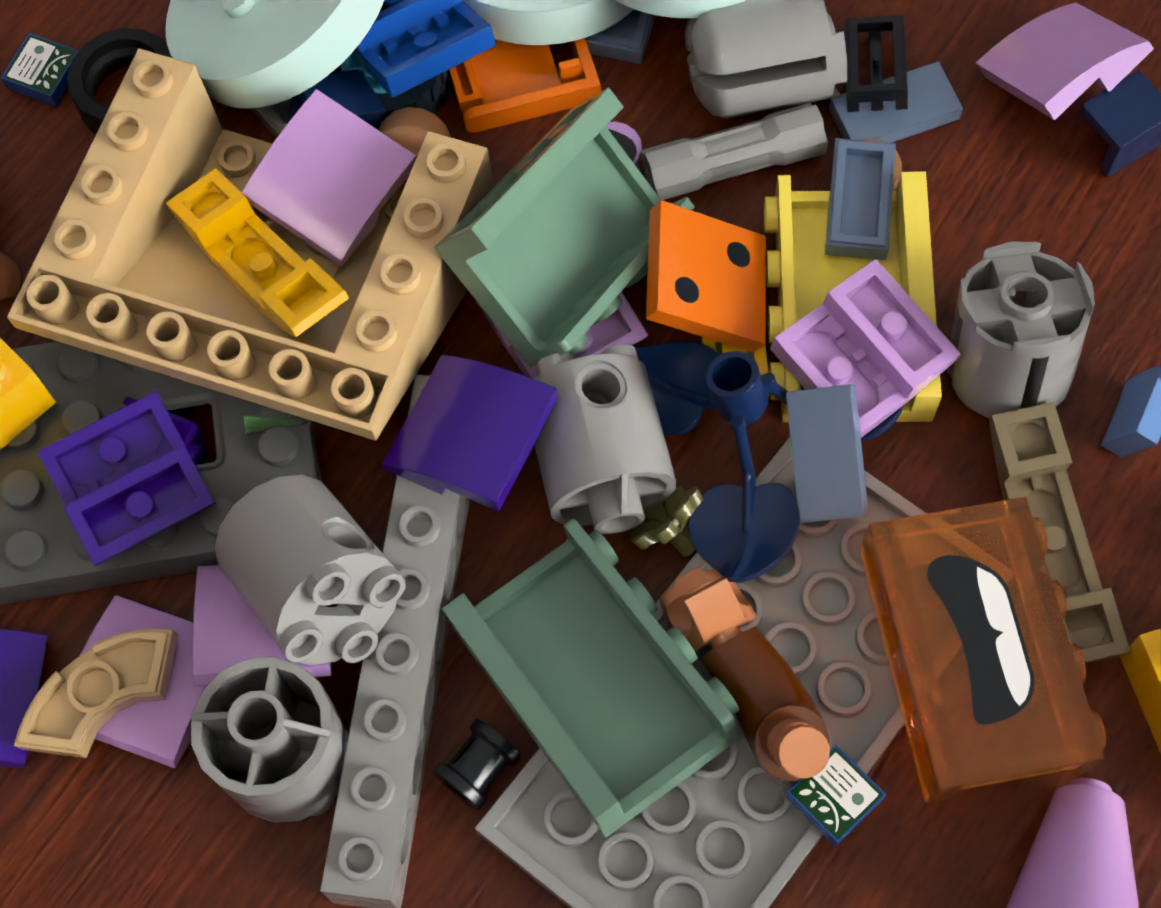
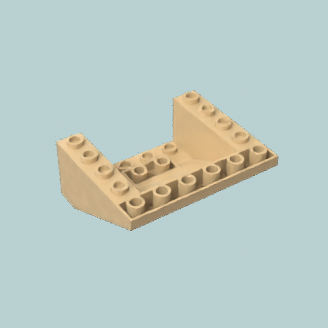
M138 48L7 318L17 329L376 441L468 290L434 247L494 187L488 148L428 131L404 189H397L380 209L379 223L342 267L251 205L254 213L304 261L312 258L346 291L349 297L347 301L300 335L294 337L264 316L226 278L187 233L166 205L167 201L215 168L242 192L273 143L222 129L195 64Z

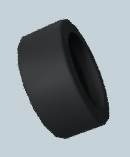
M120 28L107 31L85 43L72 59L67 76L70 97L81 118L93 134H97L109 107H104L96 101L97 88L108 75L120 68L130 66L138 48L172 58L168 46L162 38L142 29Z

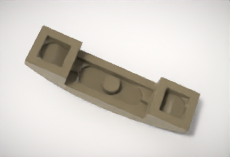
M1051 402L991 415L989 423L994 457L1013 540L1038 616L1062 669L1130 653L1112 589L1102 588L1066 469L1073 462L1055 403Z

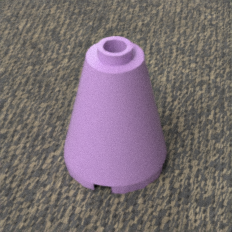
M1078 778L1072 780L1070 784L1055 790L1006 908H1139L1125 803L1119 795L1112 792V788L1108 784L1092 778Z

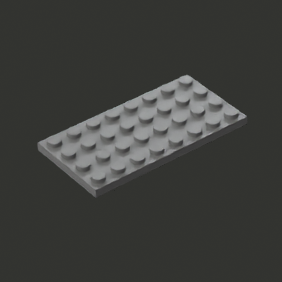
M789 437L756 478V486L768 483L783 484L791 490L797 502L791 440ZM864 470L869 516L800 523L797 537L792 547L775 567L757 578L736 584L745 599L751 604L757 616L740 627L742 633L755 626L759 628L772 646L789 664L815 702L822 721L827 727L830 738V750L837 745L867 775L963 646L946 607L928 580L927 571L929 564L938 557L955 555L970 558L986 565L1000 575L1006 585H1008L1014 574ZM697 552L677 577L696 567H700L703 571L714 569ZM674 580L673 583L669 586V588H671L672 586L676 585L675 580ZM659 599L656 602L658 610L652 613V615L662 628L667 631L671 626L660 606ZM711 644L695 651L698 660L692 663L706 683L712 679V676L700 657L713 649ZM735 715L733 717L739 736L738 741L607 838L603 836L540 748L475 827L476 833L569 908H769L823 835L786 798L787 792L798 781L779 780L762 768L754 757Z

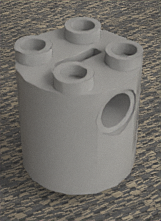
M619 344L603 350L600 354L575 359L570 353L561 356L555 353L542 358L536 364L538 375L533 379L555 387L558 396L534 444L551 518L561 524H566L575 518L580 526L593 525L594 530L597 529L601 534L619 533L640 525L645 520V511L667 500L676 490V478L645 364L638 359L636 348L629 344Z
M300 474L280 476L256 486L233 505L219 526L214 547L218 566L288 660L312 666L336 662L342 658L348 663H356L367 658L378 645L377 634L393 614L397 600L405 590V579L321 480Z
M275 656L247 658L222 670L202 691L191 717V745L201 769L246 812L273 823L301 821L309 816H319L327 812L333 805L335 797L339 792L349 732L342 716L321 683L301 665Z

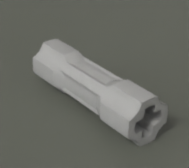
M806 103L768 114L761 120L693 139L682 138L641 150V163L645 179L659 198L665 200L700 190L706 184L773 165L785 166L827 154L828 141L823 118L817 105Z

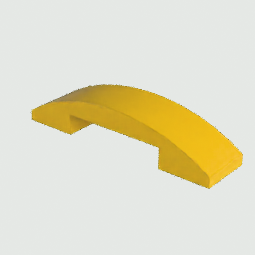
M216 168L166 202L171 213L226 278L264 316L286 333L297 337L349 299L346 291L312 258L304 261L254 213L246 196Z

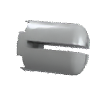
M746 0L730 6L712 9L701 14L698 18H689L687 22L685 46L688 51H692L687 57L690 80L700 103L713 116L729 119L841 97L835 84L847 82L844 31L835 32L832 18L827 13L824 0Z
M1010 241L987 248L983 252L982 260L969 269L965 278L963 279L962 277L950 337V342L961 355L947 368V372L952 378L951 385L963 404L988 419L991 415L1018 410L1020 407L1023 409L1051 402L1058 406L1065 400L1074 379L1095 305L1093 283L1080 263L1076 262L1075 269H1073L1061 259L1040 252L1041 243Z

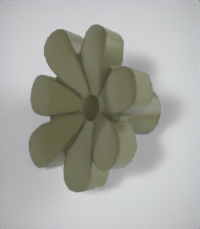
M680 485L667 498L665 506L660 503L645 511V517L649 521L640 524L634 529L630 536L631 542L640 549H646L659 541L662 544L670 542L683 557L692 554L696 549L691 540L688 523L692 513L703 501L698 488L694 486L686 491L683 485Z

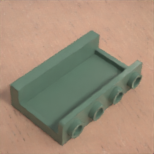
M610 88L573 107L434 247L530 368L536 366L539 360L551 354L557 353L561 356L570 353L573 357L578 354L590 340L586 335L589 328L613 314L622 304V300L618 296L622 290L637 283L648 272L650 209L661 199L606 127L624 108ZM688 197L672 203L689 210H693L695 207Z
M573 518L563 525L567 540L562 545L476 606H473L463 593L441 609L456 635L603 836L607 838L738 741L739 736L733 715L739 711V707L718 678L713 677L706 683L694 668L692 663L698 660V657L684 635L675 626L665 631L653 617L652 613L657 611L658 608L643 584L636 577L625 582L613 567L619 562V559L605 537L597 529L588 535L576 519Z

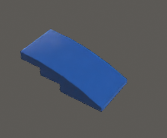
M384 0L370 30L351 54L393 98L496 46L491 25L462 0Z

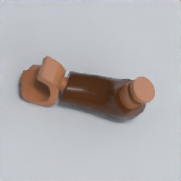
M696 567L675 579L676 585L667 589L660 596V606L670 626H675L684 635L694 651L711 644L713 649L702 655L700 659L712 678H718L737 703L739 711L734 715L757 762L768 774L783 781L796 782L816 776L825 768L829 760L830 738L826 724L822 721L815 702L802 682L759 628L755 626L742 633L740 627L757 616L751 604L739 590L736 582H728L727 578L722 577L716 570L703 571L700 567Z

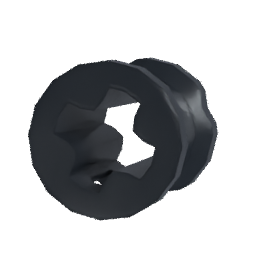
M476 719L470 726L472 733L470 738L447 765L439 763L432 773L455 796L478 811L485 803L482 796L507 765L515 766L520 761L521 754L491 726Z

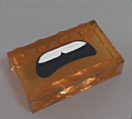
M1020 497L869 524L859 549L925 803L952 799L960 790L1069 769L1073 775L1085 773L1104 759L1102 750L1106 747L1105 728L1099 713L1095 709H1089L1082 685L1086 680L1084 658L1080 648L1075 643L1070 644L1063 622L1066 616L1065 595L1060 583L1056 579L1051 580L1044 558L1047 553L1045 528L1038 517L1032 518L1027 498Z

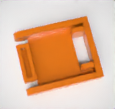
M585 38L570 42L575 59L559 62V75L549 45L514 44L495 39L496 46L449 69L461 112H463L466 130L470 133H477L571 109L601 92V84Z

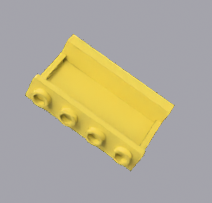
M926 171L901 172L897 190H893L887 258L886 260H878V262L937 326ZM778 175L775 196L764 198V232L775 233L776 250L766 251V287H777L778 306H768V343H772L774 337L822 305L829 291L875 260L824 255L830 191H791L790 175ZM781 361L770 362L769 373L774 374L776 382L787 391L801 390V384ZM940 375L904 404L903 410L896 422L933 421L942 398ZM770 394V400H779ZM781 401L782 422H789L787 405Z

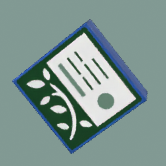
M29 33L1 79L8 90L57 107L69 88L67 76L72 59L79 51Z
M835 745L830 750L829 760L825 768L816 776L799 780L787 792L786 798L836 847L884 800L887 794Z

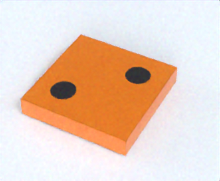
M660 200L650 209L646 320L750 352H755L765 345L766 236Z

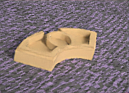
M171 629L135 630L103 639L91 645L92 649L76 658L61 670L60 673L55 671L44 683L25 712L17 732L14 747L27 751L87 758L96 734L115 713L138 702L166 699L178 634Z

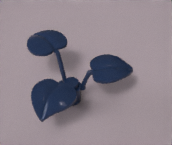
M689 341L635 347L638 359L645 364L664 435H681L689 432L698 424L703 409L709 411L717 409L719 415L725 421L731 423L734 431L743 474V487L736 484H721L713 487L702 496L703 501L692 513L689 521L691 540L698 554L722 577L727 578L728 582L741 583L749 581L770 571L786 556L792 547L800 525V514L791 490L785 485L768 483L756 486L746 425L756 422L762 416L768 405V394H772L787 405L786 392L789 391L776 382L774 374L766 373L761 376L755 359L744 352L731 351L719 355L707 345ZM904 405L864 435L861 441L870 440L886 432L896 422Z

